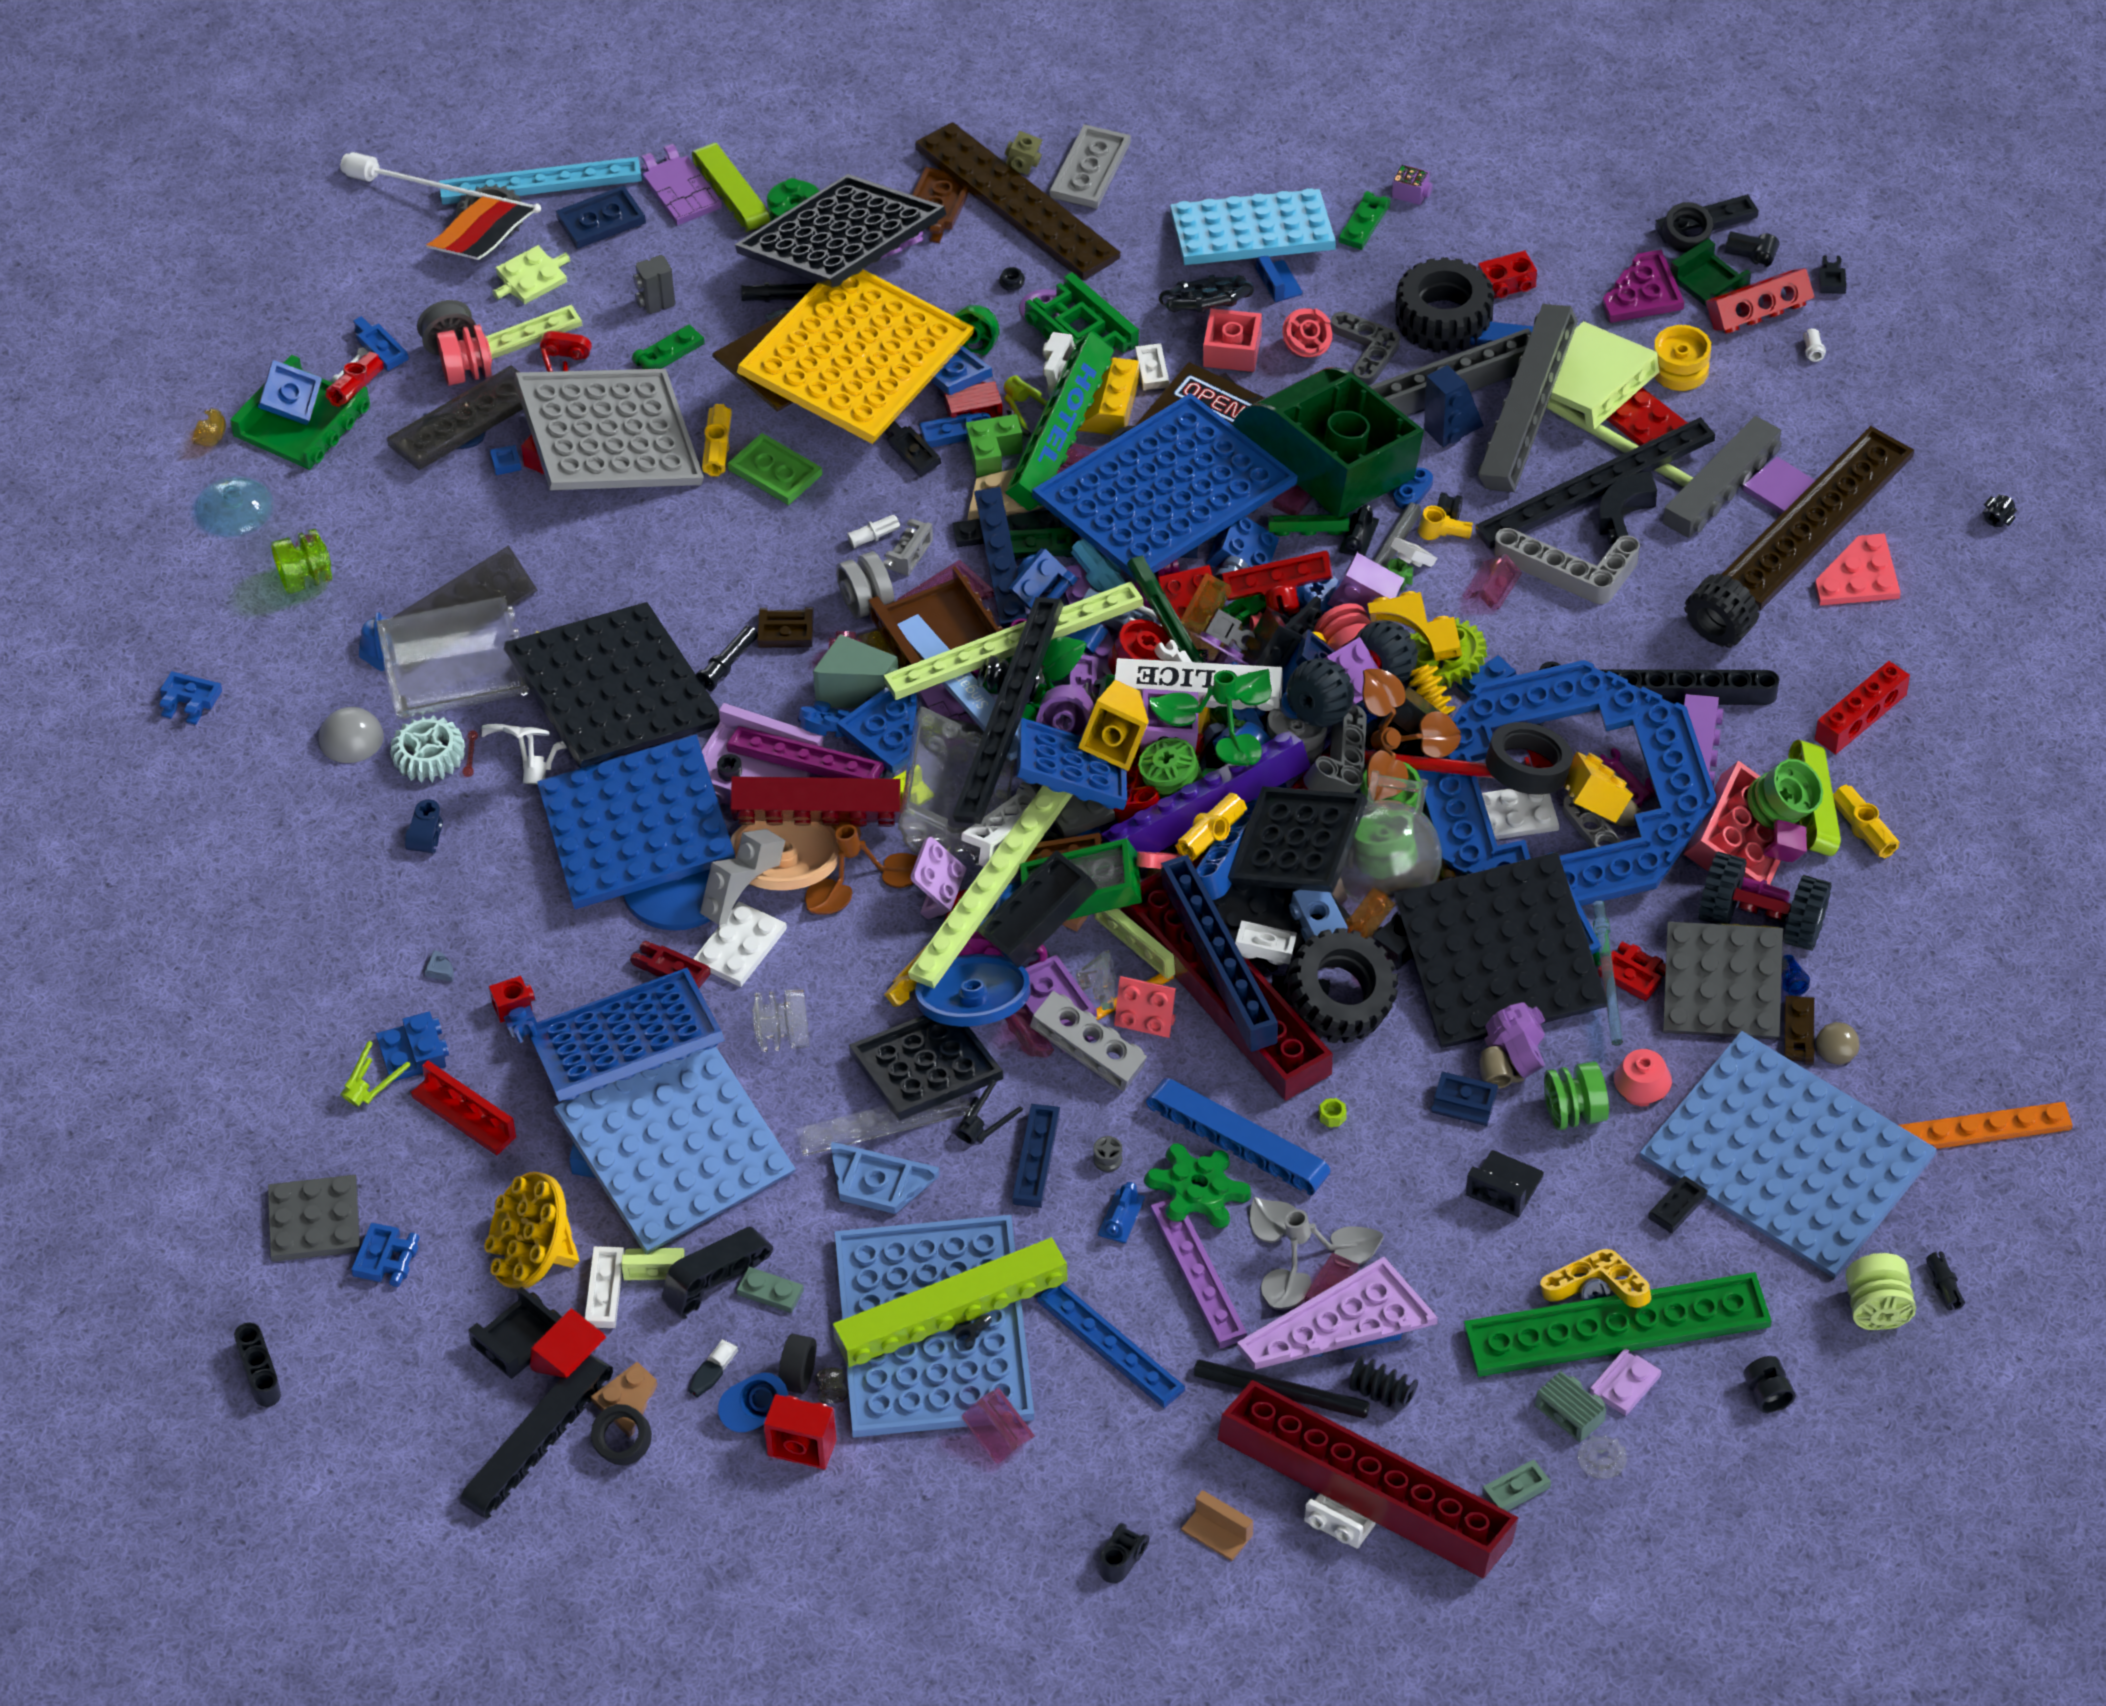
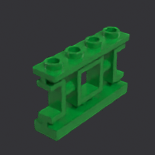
M1073 272L1064 276L1063 285L1061 283L1056 285L1057 297L1046 304L1037 297L1033 301L1031 299L1025 301L1024 316L1029 325L1037 328L1047 340H1049L1053 332L1072 334L1075 345L1077 340L1091 331L1111 348L1115 346L1122 353L1126 352L1127 348L1131 351L1139 345V329ZM1072 302H1073L1074 304H1076L1075 306H1073V307L1070 308V309H1068V308L1066 307V306L1070 305ZM1055 313H1059V314H1060L1059 316L1055 317L1054 319H1052V318L1050 317V316H1052V315L1055 314ZM1081 317L1091 326L1078 333L1069 324ZM1105 330L1110 333L1103 338L1100 336Z

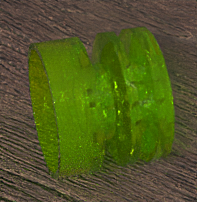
M315 528L308 530L309 543L303 532L297 534L298 546L294 547L289 537L271 542L275 565L288 595L305 590V577L309 576L314 586L320 585L319 572L324 583L332 581L330 556L324 541H322Z

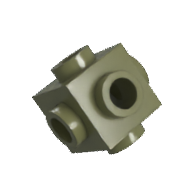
M1019 131L1014 142L1009 141L1004 153L1005 156H1008L1006 164L1017 172L1029 175L1032 167L1037 168L1042 157L1039 151L1043 140Z

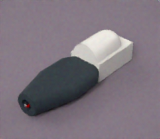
M722 1339L707 1358L708 1361L702 1363L695 1372L689 1393L699 1397L713 1387L723 1375V1370L738 1352V1348Z

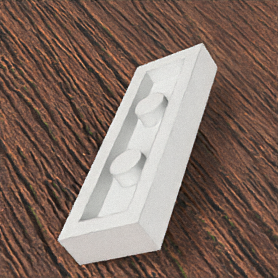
M594 1247L585 1319L596 1328H616L622 1278V1255H624L623 1247Z

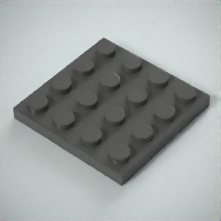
M1668 922L1663 1033L1737 1037L1743 1031L1753 1038L1779 1040L1783 928Z

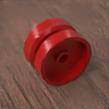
M1143 619L1131 620L1123 625L1108 655V667L1112 674L1115 675L1117 658L1165 661L1160 659L1154 650L1159 643L1162 642L1165 647L1170 641L1164 628L1152 621Z

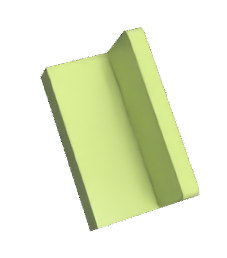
M642 1248L626 1249L625 1255H622L624 1280H666L669 1268L676 1261L684 1257V1249L658 1248L646 1255Z

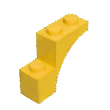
M1407 591L1401 593L1400 597L1390 599L1388 597H1379L1374 599L1372 603H1367L1371 622L1391 621L1412 628L1426 640L1434 654L1435 661L1462 656L1455 618L1439 616L1434 618L1433 621L1427 622L1421 592Z

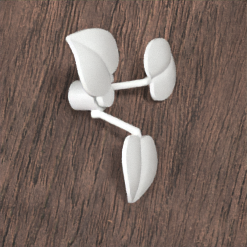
M487 724L482 726V737L504 731L513 734L519 739L523 759L524 784L538 785L537 781L545 779L546 770H551V763L556 752L567 748L563 741L556 742L547 761L544 762V757L534 756L533 735L549 736V731L534 727L523 728L505 724ZM524 735H526L528 738L529 756H527L526 747L523 737Z

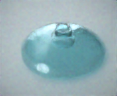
M232 476L219 479L203 489L195 501L194 513L197 522L206 531L218 536L235 537L251 533L265 524L272 514L274 502L270 490L260 481L249 477Z

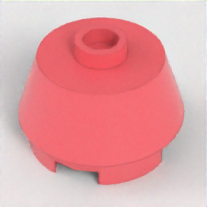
M1302 308L1290 313L1285 319L1282 329L1287 349L1298 357H1316L1323 354L1329 348L1332 341V329L1329 318L1318 309Z
M1638 1049L1629 1053L1617 1067L1614 1073V1084L1618 1092L1626 1098L1628 1103L1636 1106H1649L1650 1103L1657 1102L1666 1096L1672 1085V1077L1664 1059L1658 1053L1648 1049Z

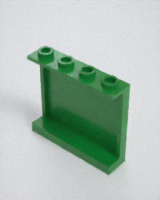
M292 354L283 363L305 371L302 369L300 358ZM322 378L308 425H304L258 408L264 388L263 384L230 419L233 436L310 470L316 463L322 461L324 454L331 446L337 445L341 435L353 427L355 420L361 414H365L370 407L368 389L364 386L346 404L337 407L331 405L329 399L326 398V389L333 383Z

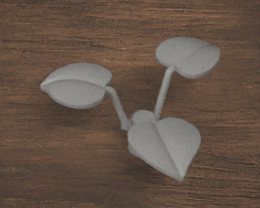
M1254 1197L1251 1205L1250 1223L1253 1233L1259 1240L1274 1243L1279 1241L1285 1234L1291 1241V1272L1282 1268L1273 1270L1264 1277L1261 1285L1264 1299L1271 1308L1276 1310L1296 1307L1311 1292L1312 1283L1310 1276L1305 1273H1296L1297 1244L1305 1243L1311 1233L1329 1251H1335L1336 1261L1346 1266H1359L1366 1263L1372 1258L1383 1241V1233L1377 1230L1350 1226L1333 1232L1331 1235L1332 1244H1330L1316 1229L1314 1223L1309 1224L1306 1212L1296 1209L1291 1204Z

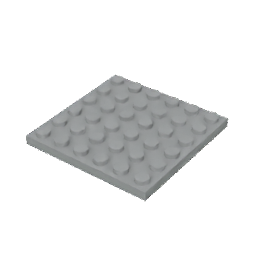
M666 369L522 372L515 374L514 381L549 490L702 485L704 477Z

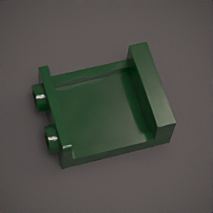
M1709 238L1671 262V272L1676 284L1706 307L1707 300L1748 286L1751 279V272L1746 269L1739 274L1714 255L1716 244Z

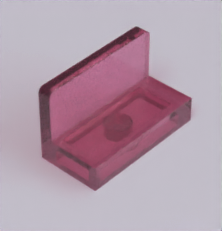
M1507 554L1486 560L1462 596L1466 600L1480 596L1490 609H1500L1522 572Z
M1000 1388L981 1397L962 1415V1419L996 1464L1002 1462L1014 1450L1025 1445L1035 1437Z

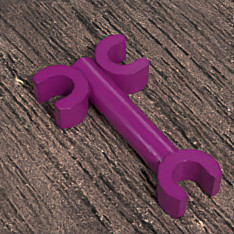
M1611 749L1613 759H1608L1603 754L1600 755V759L1603 760L1602 764L1612 768L1631 787L1628 790L1633 794L1632 797L1637 799L1634 802L1639 808L1643 805V801L1645 802L1652 797H1656L1650 777L1645 780L1644 786L1620 761L1621 754L1618 749Z

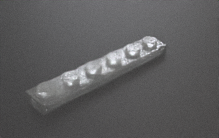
M965 1094L899 1121L889 1106L886 1105L796 1128L795 1133L803 1156L831 1150L832 1142L850 1145L963 1116L966 1113H971V1106Z

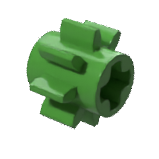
M1390 559L1387 565H1382L1384 568L1404 578L1399 590L1404 591L1406 584H1413V566H1408L1402 559Z

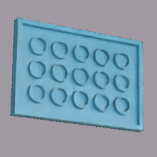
M1308 188L1295 192L1281 191L1276 194L1266 195L1259 193L1246 197L1231 196L1227 199H1205L1198 202L1182 201L1177 204H1170L1171 217L1184 265L1336 250L1335 237L1320 189Z

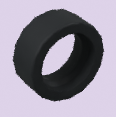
M1692 202L1679 203L1674 205L1667 213L1662 228L1663 237L1673 249L1686 253L1710 238L1713 220L1709 212L1701 205ZM1680 218H1689L1699 223L1703 231L1699 236L1686 237L1675 230L1673 223Z
M792 1333L785 1342L778 1377L786 1385L787 1391L804 1394L808 1389L814 1371L817 1350L816 1339L813 1337Z
M615 1404L605 1408L597 1415L592 1424L590 1436L593 1447L605 1460L615 1465H628L637 1462L646 1454L651 1445L652 1431L649 1422L637 1409L629 1405ZM629 1418L635 1422L638 1428V1437L635 1443L629 1449L622 1452H615L609 1449L604 1439L608 1426L616 1419Z

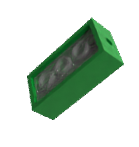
M1127 838L1062 853L1063 856L1088 874L1098 887L1067 920L1142 903L1139 866H1136L1137 852ZM1049 857L1020 863L1022 884Z

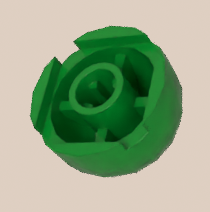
M968 305L962 307L953 315L974 326L973 335L963 344L970 352L984 356L996 345L1000 334L999 322L995 314L988 308L981 305ZM979 340L983 341V346L980 348L971 349L968 346L969 343L974 344Z

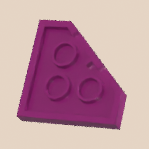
M1661 249L1637 254L1632 260L1631 266L1624 270L1616 280L1614 288L1603 297L1602 306L1609 322L1613 323L1684 310L1685 302Z

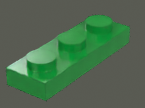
M1334 514L1268 515L1269 532H1274L1276 536L1290 535V532H1301V535L1310 536L1322 531H1327L1329 535H1341L1343 531H1349L1348 514L1339 518Z

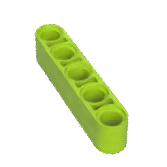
M716 142L692 151L694 165L696 167L699 166V171L706 181L712 183L710 186L719 197L722 196V202L730 212L733 211L735 214L733 216L741 227L747 229L744 230L745 232L770 223V216L765 205Z
M1797 739L1790 746L1788 759H1798L1807 763L1817 773L1823 788L1822 803L1815 811L1801 818L1799 824L1806 827L1807 850L1831 857L1837 853L1841 837L1825 749L1822 746Z

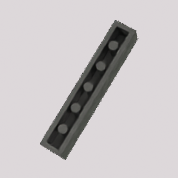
M1754 416L1665 506L1663 524L1687 538H1690L1695 532H1701L1707 520L1719 513L1722 504L1726 500L1731 501L1737 489L1741 485L1744 486L1756 470L1760 471L1764 467L1767 458L1770 455L1775 456L1779 452L1782 445L1780 441L1781 429Z

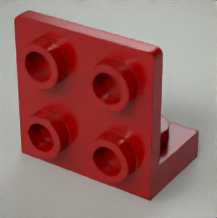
M1210 565L1157 578L1158 583L1183 626L1208 621L1216 608L1222 610Z

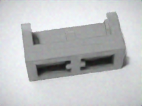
M909 519L906 524L910 527H915L917 531L912 528H906L904 535L893 551H887L884 555L887 558L883 562L885 568L909 576L933 541L931 523Z

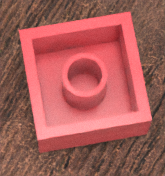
M1211 308L1203 344V367L1255 372L1262 334V313Z

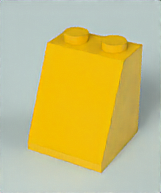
M1114 680L1096 701L1078 748L1129 771L1149 723L1141 692L1120 681Z

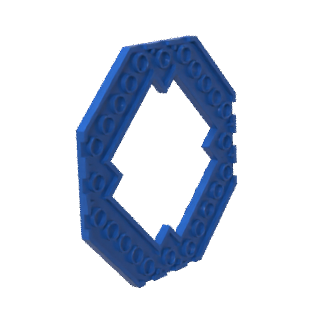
M1586 660L1477 684L1472 691L1470 699L1465 705L1461 706L1452 719L1461 732L1460 743L1452 753L1441 757V759L1468 762L1484 760L1493 733L1497 728L1508 723L1525 722L1538 724L1599 710L1605 731L1633 725L1660 809L1634 814V821L1640 838L1559 856L1566 878L1581 906L1657 889L1716 803V794L1687 707L1677 702L1676 704L1662 699V695L1645 687L1640 689L1631 685L1627 679L1610 671L1605 673L1595 668L1593 663ZM1417 770L1421 779V790L1440 855H1442L1443 861L1450 868L1468 875L1531 859L1525 840L1497 846L1477 776Z

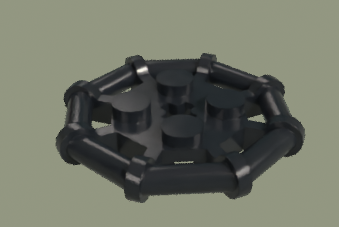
M1209 275L1205 279L1177 282L1175 287L1170 290H1163L1160 293L1159 301L1170 312L1197 310L1198 313H1201L1209 308L1236 305L1238 300L1250 297L1253 294L1254 286L1246 281V278L1242 275H1235L1234 277H1215V275Z

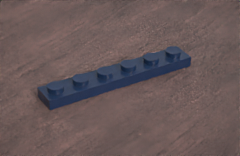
M1001 487L974 491L999 623L1002 628H1008L1015 620L1027 619L1024 604L1008 589L1018 577Z

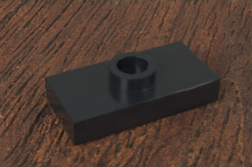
M1684 1175L1649 1212L1648 1219L1673 1234L1706 1199L1708 1190Z

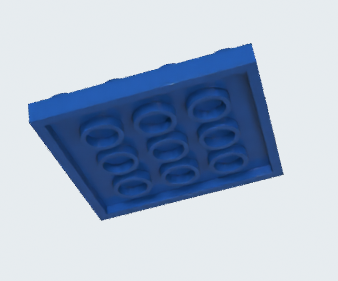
M1021 717L1017 736V777L1029 784L1038 783L1047 786L1055 792L1063 791L1073 794L1080 800L1099 802L1109 809L1118 808L1124 810L1127 802L1126 770L1079 749L1082 736Z

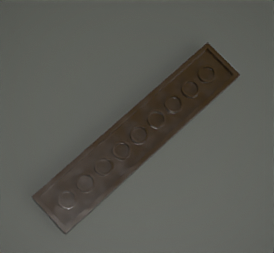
M954 122L915 141V149L946 172L960 185L967 187L970 193L1080 279L1085 280L1120 259L1121 252L1015 169L1007 165L1006 162Z
M1870 426L1722 575L1730 576L1733 580H1738L1742 586L1746 587L1749 593L1754 596L1755 603L1761 611L1913 458L1914 449Z

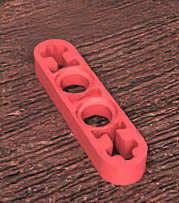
M1137 852L1136 866L1161 869V863L1181 857L1182 855L1176 853ZM1199 855L1194 861H1191L1195 869H1197L1204 858L1203 855Z

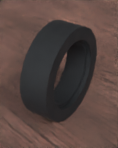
M1514 722L1500 726L1495 730L1488 747L1485 763L1490 774L1506 787L1526 794L1543 795L1553 793L1563 787L1573 761V753L1569 744L1554 731L1537 724ZM1509 749L1530 750L1548 759L1553 766L1548 768L1529 767L1515 761L1505 751Z

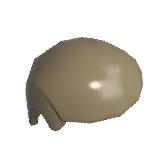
M1833 1022L1827 1024L1816 1037L1817 1053L1828 1063L1837 1065L1848 1063L1859 1052L1858 1034L1847 1023Z

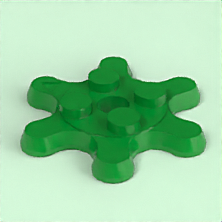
M1178 1143L1171 1145L1165 1153L1166 1159L1172 1165V1169H1150L1143 1179L1147 1187L1163 1190L1171 1196L1172 1201L1165 1209V1214L1170 1220L1176 1222L1183 1221L1189 1213L1200 1212L1216 1228H1225L1230 1223L1229 1212L1224 1206L1226 1202L1246 1203L1251 1199L1252 1195L1251 1188L1247 1183L1233 1181L1224 1174V1171L1230 1165L1229 1155L1225 1151L1217 1150L1210 1157L1202 1156L1197 1159L1192 1157L1186 1148ZM1194 1179L1195 1182H1199L1203 1185L1206 1184V1186L1201 1187L1199 1185L1193 1184L1192 1180Z

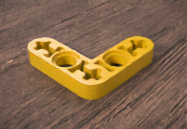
M1610 1249L1596 1251L1547 1274L1541 1279L1540 1283L1543 1298L1551 1302L1560 1301L1578 1293L1581 1284L1589 1278H1599L1606 1282L1609 1288L1630 1307H1642L1651 1300L1649 1283L1618 1253ZM1578 1273L1587 1274L1582 1277H1574V1275ZM1620 1276H1626V1277H1628V1278L1623 1279V1280H1616V1279H1615V1278L1620 1277Z

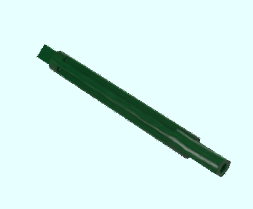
M1143 555L1131 558L1127 562V566L1169 639L1176 643L1179 652L1186 651L1192 662L1204 663ZM1227 706L1209 708L1217 723L1226 726L1228 723Z

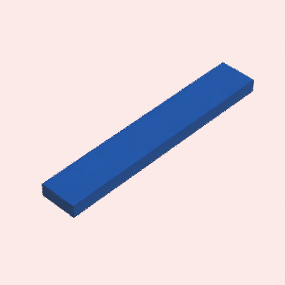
M1063 1283L1056 1288L1046 1289L1037 1297V1302L1163 1409L1185 1391V1386Z

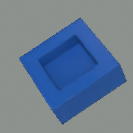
M516 445L490 450L496 475L522 470Z

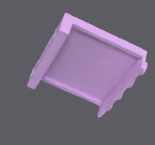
M723 703L719 710L720 723L706 743L702 753L718 803L731 805V782L722 780L718 775L717 761L723 755L734 754L741 759V777H809L811 774L810 772L728 752L726 744L738 726L824 747L822 735H817L802 728Z

